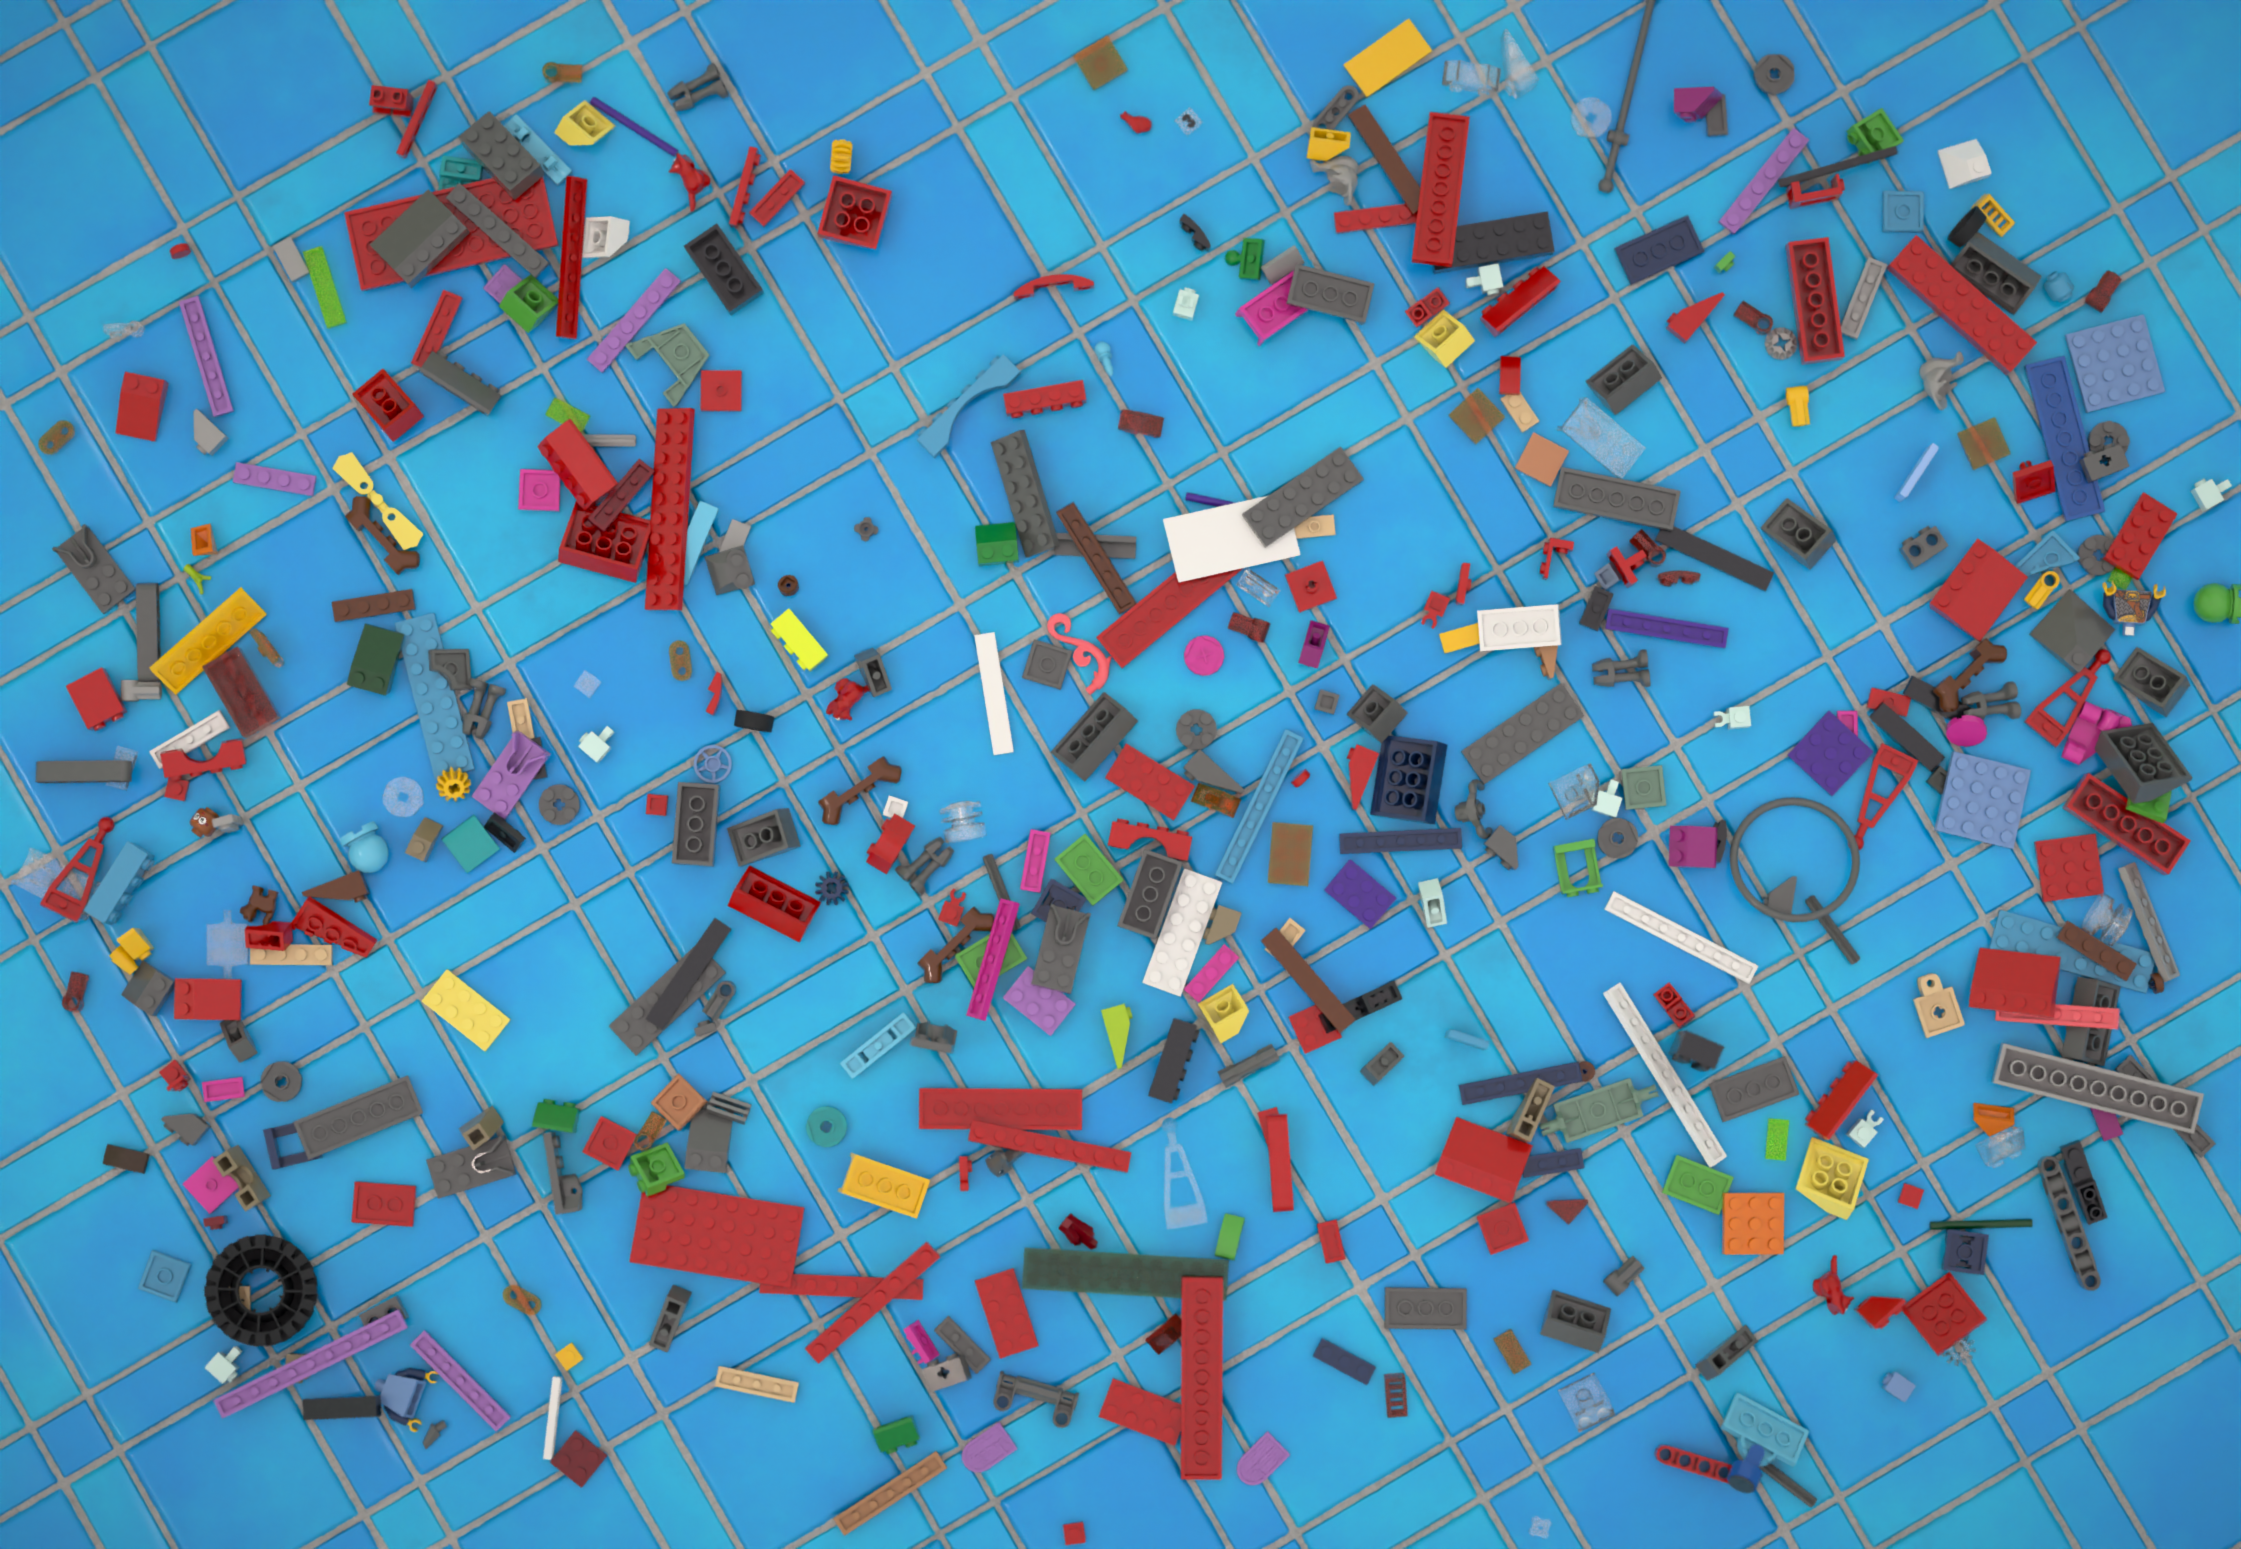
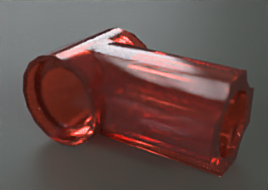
M2107 270L2084 302L2102 313L2122 279L2114 272Z
M1744 300L1733 315L1753 328L1759 335H1767L1773 326V320L1769 315L1763 314ZM1765 320L1768 322L1769 327L1761 329L1758 326V322Z
M1642 529L1629 540L1638 551L1643 549L1647 555L1645 559L1652 567H1659L1664 563L1666 552ZM1654 552L1660 553L1662 560L1659 562L1653 561L1651 554Z
M1233 612L1227 629L1264 643L1271 624L1258 618L1252 619Z
M71 971L66 995L62 999V1006L65 1010L78 1013L83 1009V1000L89 975ZM72 998L77 999L75 1008L69 1007V1001Z

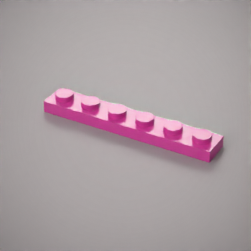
M1000 899L966 1016L986 1021L1020 903Z

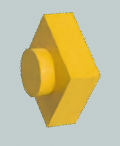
M572 1342L555 1354L566 1371L584 1359Z

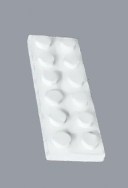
M1184 868L1142 983L1181 997L1222 882Z

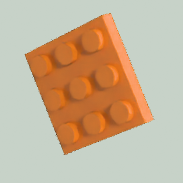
M1723 1193L1722 1254H1784V1193Z

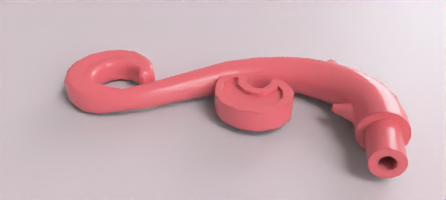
M1054 614L1048 620V632L1059 641L1078 646L1073 653V660L1076 665L1086 667L1090 664L1091 656L1084 657L1083 653L1085 651L1091 653L1098 663V673L1094 671V679L1085 689L1091 695L1097 689L1100 690L1106 683L1112 657L1106 658L1098 647L1086 640L1058 634L1054 626L1061 622L1065 625L1064 632L1068 633L1071 629V620L1065 614Z

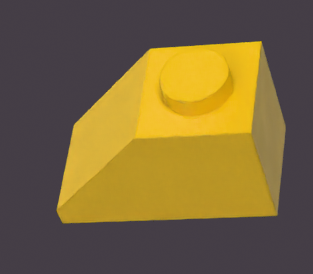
M1311 127L1307 158L1316 161H1328L1349 148L1351 133Z
M132 928L116 939L134 960L140 959L143 961L151 955L150 951L154 949L139 928Z

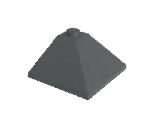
M2069 589L2029 635L2075 675L2093 658L2115 629Z

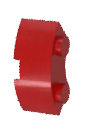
M894 814L890 820L887 818L881 827L884 831L877 843H872L866 852L869 854L866 862L887 875L899 856L902 847L908 841L915 825L897 814Z

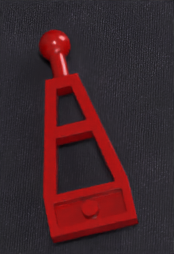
M2107 649L2098 650L2095 654V661L2088 669L2084 667L2079 673L2071 677L2037 705L2024 723L2051 745L2057 747L2070 731L2097 679L2095 673L2101 665H2106L2110 662L2111 653ZM2084 675L2088 682L2079 696L2069 687ZM2062 693H2065L2076 702L2064 727L2043 710Z
M1881 743L1872 761L1857 822L1861 824L1854 837L1859 850L1864 846L1863 837L1868 827L1873 828L1910 780L1919 761ZM1878 765L1903 776L1887 799L1872 792ZM1869 799L1882 804L1871 821L1865 818Z
M103 817L99 820V831L94 840L89 838L52 882L40 906L78 923L84 912L83 910L87 906L102 857L104 845L101 843L106 833L114 829L113 819ZM92 847L96 849V853L90 868L79 861ZM74 868L89 875L81 901L57 890Z

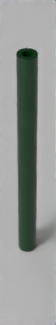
M2032 1219L1935 1221L1929 1223L1930 1230L2032 1227L2033 1225Z

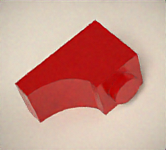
M272 921L269 924L247 926L244 929L246 948L285 951L293 942L291 922Z

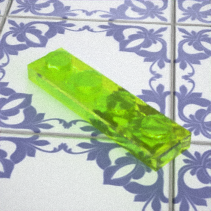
M323 246L303 251L327 329L346 324L347 320Z

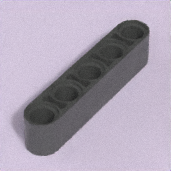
M137 583L139 682H159L160 679L149 668L161 658L158 583Z
M37 761L35 782H132V761Z

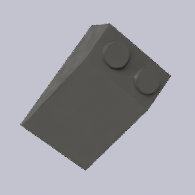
M1788 498L1785 499L1761 527V530L1810 570L1836 542L1832 529Z
M2138 647L2135 648L2113 678L2123 688L2165 717L2169 715L2190 686L2187 676Z
M789 808L775 809L727 828L739 867L801 847Z
M701 1108L691 1119L684 1169L727 1173L733 1121L708 1113L706 1109Z

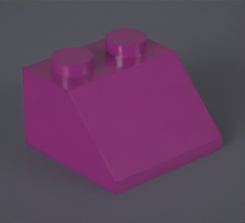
M1714 86L1674 88V113L1684 122H1696V119H1702L1721 100L1722 93Z
M1670 826L1668 866L1678 868H1716L1717 827Z

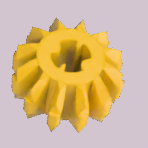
M840 139L832 142L831 172L837 174H848L850 172L851 141Z
M450 767L449 772L443 770V776L437 777L436 789L439 790L441 797L445 796L447 802L451 798L456 802L457 797L464 799V793H469L471 781L468 779L466 772L462 773L460 768L454 771Z

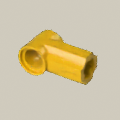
M1807 385L1787 387L1786 401L1790 407L1792 427L1809 425L1807 405L1809 403Z
M2053 571L2042 573L2039 580L2023 600L2038 610L2053 589L2058 586L2060 579L2057 573ZM2046 575L2053 577L2054 583L2052 586L2045 584L2044 578Z

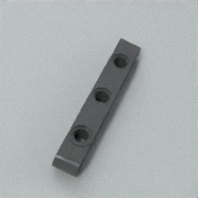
M2044 1156L2039 1159L2037 1166L2070 1263L2080 1286L2085 1290H2096L2099 1288L2101 1280L2067 1181L2058 1160L2051 1156ZM2048 1159L2053 1163L2050 1171H2046L2044 1168V1162ZM2061 1198H2064L2067 1203L2063 1210L2059 1209L2057 1205ZM2074 1237L2080 1239V1246L2078 1248H2074L2071 1244ZM2088 1276L2094 1278V1284L2091 1287L2085 1284V1279Z

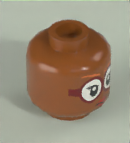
M208 807L205 809L199 808L189 821L193 827L191 831L200 838L203 835L210 837L217 829L214 828L212 819L219 818V815Z

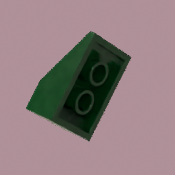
M365 623L351 665L347 685L385 696L390 693L405 634Z

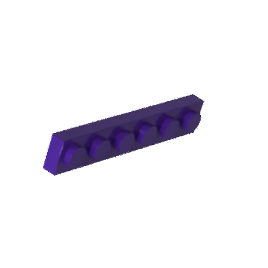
M1608 609L1605 624L1606 630L1724 649L1726 648L1729 629Z

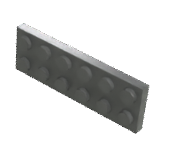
M1019 430L991 442L1025 557H1032L1060 546L1025 430Z
M1339 447L1244 512L1242 516L1266 548L1361 483L1364 479L1343 449Z
M1561 467L1553 507L1673 531L1681 491Z
M1560 683L1469 745L1461 753L1481 782L1486 784L1580 720L1584 715L1563 684Z
M694 947L615 1019L609 1027L637 1056L726 974L713 958L663 1030L645 1018Z
M405 1076L296 1120L293 1124L306 1156L310 1160L423 1114V1111L409 1077Z

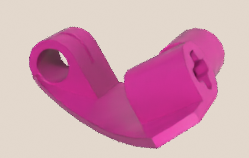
M2085 701L2072 726L2061 758L2080 765L2096 753L2094 748L2101 731L2132 726L2131 719L2111 709H2103Z

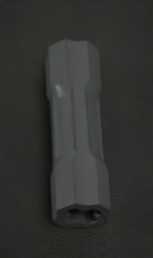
M1270 1044L1237 1064L1229 1065L1218 1071V1074L1225 1088L1239 1082L1243 1077L1262 1067H1267L1280 1059L1273 1045Z

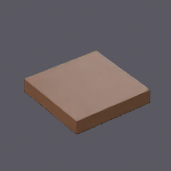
M1533 432L1514 469L1551 487L1569 450Z
M678 1073L652 1100L651 1104L680 1131L708 1101Z

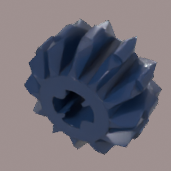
M829 871L826 872L828 879L819 876L820 880L823 881V884L815 883V886L822 887L821 890L815 891L817 895L823 893L819 900L822 902L827 897L826 905L831 904V899H833L835 905H838L837 898L839 897L844 902L845 898L841 894H849L848 890H843V887H848L849 883L841 884L845 876L842 875L837 880L838 872L836 871L833 878H831ZM830 883L832 885L834 883L837 884L835 888L837 892L834 894L833 892L831 894L827 892L829 890L827 886Z

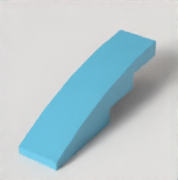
M702 501L699 502L687 530L685 586H688L719 511V508Z

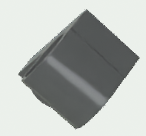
M1389 1042L1360 1072L1374 1086L1404 1055L1392 1042Z

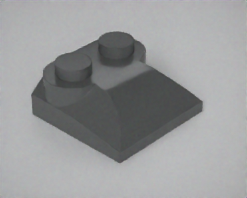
M744 545L705 556L716 595L738 589H746L749 586L755 585Z

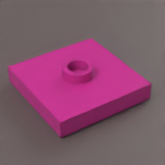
M520 469L518 509L560 512L561 478L554 470Z
M214 1156L182 1184L209 1214L216 1210L239 1188L232 1177H222L212 1161L215 1159Z

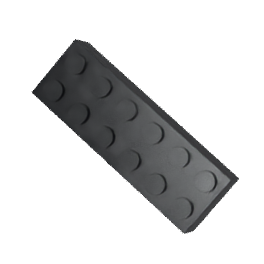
M1548 211L1457 226L1452 267L1432 265L1433 274L1553 255L1554 245Z

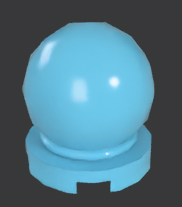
M373 821L361 826L362 831L356 834L351 831L340 838L342 847H349L348 856L350 863L357 870L364 873L379 871L388 860L387 843L382 837L375 834V831L379 828Z

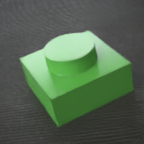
M1729 251L1715 265L1714 269L1718 273L1722 270L1727 272L1735 264L1732 260L1736 256Z

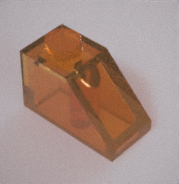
M1198 783L1191 800L1195 804L1234 818L1241 799L1227 792Z

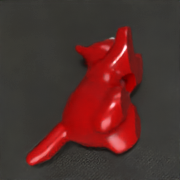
M677 153V158L673 160L672 167L668 172L677 173L681 176L685 189L688 192L690 211L693 212L696 206L695 195L710 185V176L701 169H695L694 162L686 154L682 156L680 153Z
M847 678L839 680L835 685L838 697L829 703L826 714H833V717L837 720H852L850 709L865 693L870 691L867 685L863 687L854 681L851 682Z
M1833 1255L1830 1261V1271L1815 1279L1812 1287L1816 1295L1826 1297L1827 1307L1833 1315H1837L1838 1312L1843 1315L1854 1297H1847L1843 1294L1841 1281L1837 1275V1256Z

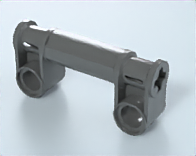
M1001 1371L993 1403L997 1410L1006 1411L1012 1405L1014 1394H1019L1054 1404L1056 1407L1053 1414V1423L1059 1428H1065L1071 1422L1079 1392H1067L1061 1387L1018 1375L1014 1377ZM1004 1380L1013 1382V1384L1006 1383ZM1000 1396L1007 1397L1009 1401L1007 1407L1000 1408L997 1405V1399ZM1062 1397L1072 1399V1401L1063 1399ZM1065 1413L1068 1417L1067 1423L1063 1425L1056 1422L1057 1414Z

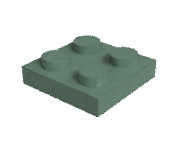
M1662 765L1621 769L1625 810L1667 806Z

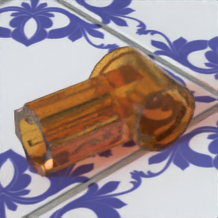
M548 62L543 66V78L548 83H582V65ZM553 68L557 71V74L554 77H549L546 75V71Z
M652 1111L640 1132L635 1136L634 1144L636 1148L640 1151L651 1149L667 1120ZM646 1136L649 1138V1145L642 1148L638 1145L640 1137Z

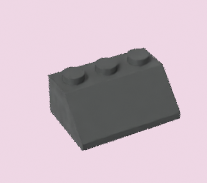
M1632 344L1585 382L1603 405L1616 415L1661 380L1662 376L1654 362Z
M1553 1290L1545 1312L1540 1335L1599 1353L1606 1336L1611 1308Z

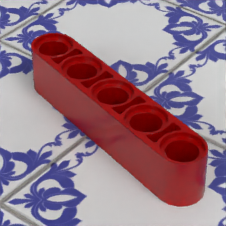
M1287 1114L1266 1115L1273 1212L1294 1211Z
M1665 1444L1659 1445L1655 1449V1458L1663 1464L1729 1484L1727 1480L1728 1475L1721 1478L1718 1471L1721 1467H1727L1730 1472L1731 1464ZM1668 1449L1670 1452L1669 1458L1662 1460L1659 1456L1660 1451ZM1682 1455L1689 1456V1463L1685 1466L1679 1463V1458ZM1707 1461L1709 1463L1708 1470L1700 1471V1462Z

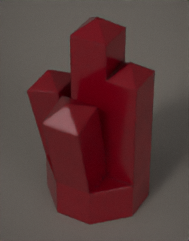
M1070 1213L1058 1229L1075 1246L1083 1243L1090 1250L1097 1248L1098 1241L1094 1239L1093 1227Z

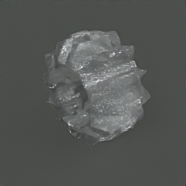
M1969 1335L1941 1354L1942 1357L1948 1356L1947 1363H1951L1954 1359V1366H1958L1959 1361L1966 1365L1965 1357L1970 1360L1973 1359L1969 1355V1351L1975 1352L1976 1349L1969 1348L1970 1345L1974 1344L1973 1340L1967 1341ZM1960 1343L1959 1346L1962 1347V1351H1958V1354H1955L1957 1351H1954L1953 1347Z

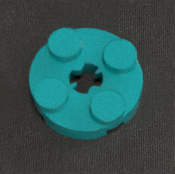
M829 1106L820 1107L809 1116L806 1123V1131L810 1140L822 1147H832L840 1143L845 1137L847 1122L844 1115L838 1109ZM824 1121H829L828 1124L832 1123L829 1133L821 1130Z

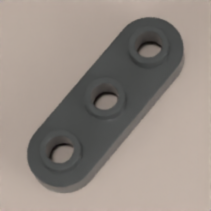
M1344 86L1314 120L1312 127L1319 128V125L1324 124L1326 129L1334 130L1357 103L1359 98L1357 89L1353 86ZM1351 94L1352 99L1346 100L1345 95ZM1337 109L1339 114L1333 115L1332 110Z

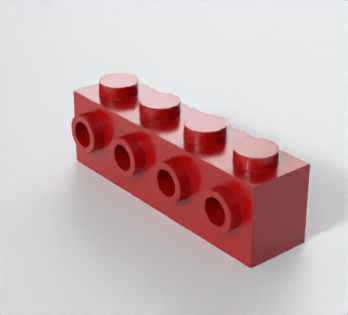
M1083 380L1003 394L1007 417L1011 416V418H1020L1026 413L1037 415L1043 413V410L1048 409L1059 411L1063 410L1065 406L1076 408L1083 406V403H1087Z

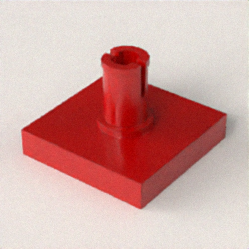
M2051 460L2032 466L2031 461H2026L2027 467L2022 462L2019 465L2020 470L2012 472L2014 499L2017 504L2055 492L2054 465Z
M1323 560L1285 574L1299 613L1337 599Z

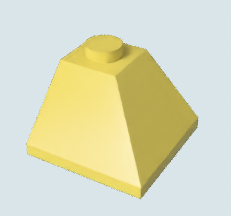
M584 100L563 116L554 133L568 145H593L614 129L615 125Z
M1233 984L1198 1003L1220 1043L1239 1033L1249 1012L1248 1007Z

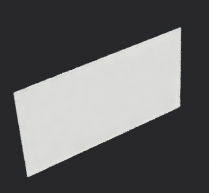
M1268 496L1163 519L1178 582L1299 556L1300 551L1295 531L1292 529L1266 548L1263 546L1242 514Z

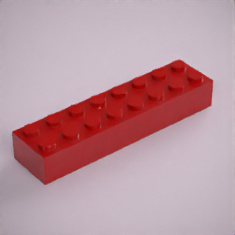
M1917 235L1886 268L2006 376L2037 344L2030 335Z

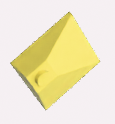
M1811 1137L1795 1189L1827 1213L1847 1220L1855 1208L1869 1159Z

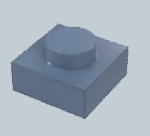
M1613 562L1607 563L1594 573L1604 590L1611 588L1623 579Z

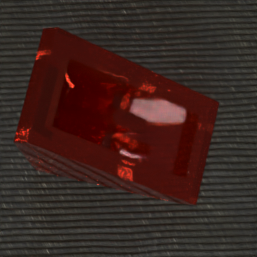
M1588 1199L1545 1201V1204L1569 1225L1588 1204Z
M1175 1313L1145 1339L1158 1355L1182 1336V1319Z

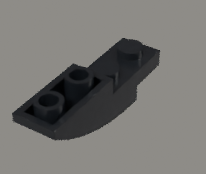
M2076 1140L2060 1146L2068 1178L2087 1224L2090 1225L2108 1218L2081 1142Z

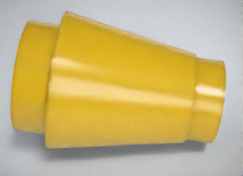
M121 945L109 955L112 959L111 962L129 975L138 968L134 959Z

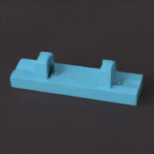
M517 114L504 125L558 186L566 180L567 176L573 173ZM529 134V136L522 142L523 137Z
M903 1012L840 1064L850 1077L854 1079L913 1032L916 1027Z

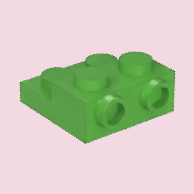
M1882 108L1854 124L1846 131L1849 143L1855 144L1859 150V156L1898 146L1904 142Z
M668 1142L630 1156L629 1172L632 1177H637L638 1189L641 1193L645 1192L647 1197L666 1190V1185L685 1178V1173Z

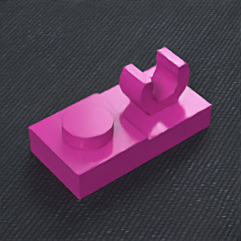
M919 1320L903 1329L907 1339L916 1348L911 1352L912 1355L919 1353L921 1359L917 1361L918 1364L923 1362L926 1364L940 1355Z

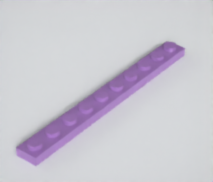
M400 1309L213 1401L223 1419L407 1329L408 1326Z

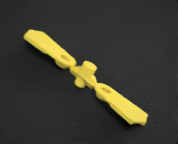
M352 452L339 456L333 466V470L359 494H368L367 497L372 501L373 505L383 513V522L403 550L417 547L423 533L397 509L387 506L383 501V497L373 490L372 480ZM362 483L368 484L366 489H362L360 486ZM391 514L396 516L393 521L388 519V516Z

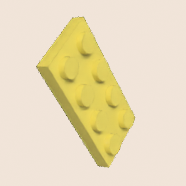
M448 969L422 1000L424 1004L485 1052L511 1021L509 1017Z

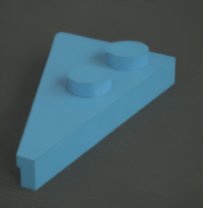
M2052 530L2015 567L2026 576H2031L2080 560V557Z

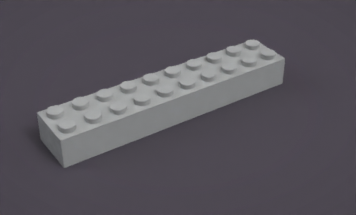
M2005 1043L2000 1045L1991 1081L1995 1084L2192 1134L2195 1132L2204 1094Z

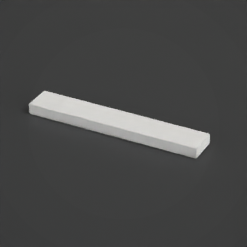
M995 633L974 635L993 754L1013 753Z

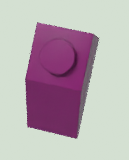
M1310 621L1298 663L1318 669L1330 628L1329 625Z

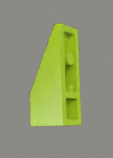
M1125 1004L1101 1010L1117 1069L1122 1068L1130 1026L1129 1019L1133 1018L1130 1007H1125Z

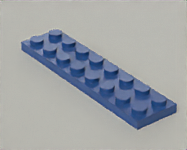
M2065 355L2025 365L2024 368L2047 456L2054 465L2055 486L2065 522L2105 512L2098 481L2095 480L2088 483L2079 462L2084 458L2083 454L2090 452Z

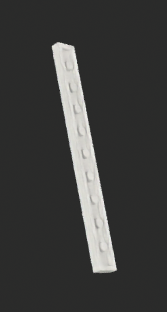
M1618 983L1605 991L1603 995L1708 1166L1712 1167L1726 1158V1153L1622 984Z

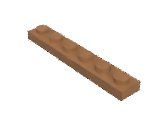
M935 1451L833 1519L845 1536L947 1469V1466L938 1452Z

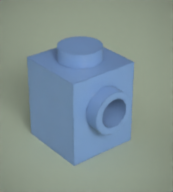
M1892 1371L1891 1374L1888 1372L1882 1380L1884 1384L1882 1389L1904 1403L1916 1387V1385L1895 1371Z

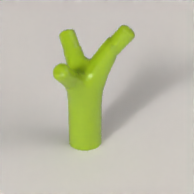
M187 564L183 570L195 581L200 594H204L201 582L202 580H211V576L202 575L190 564Z

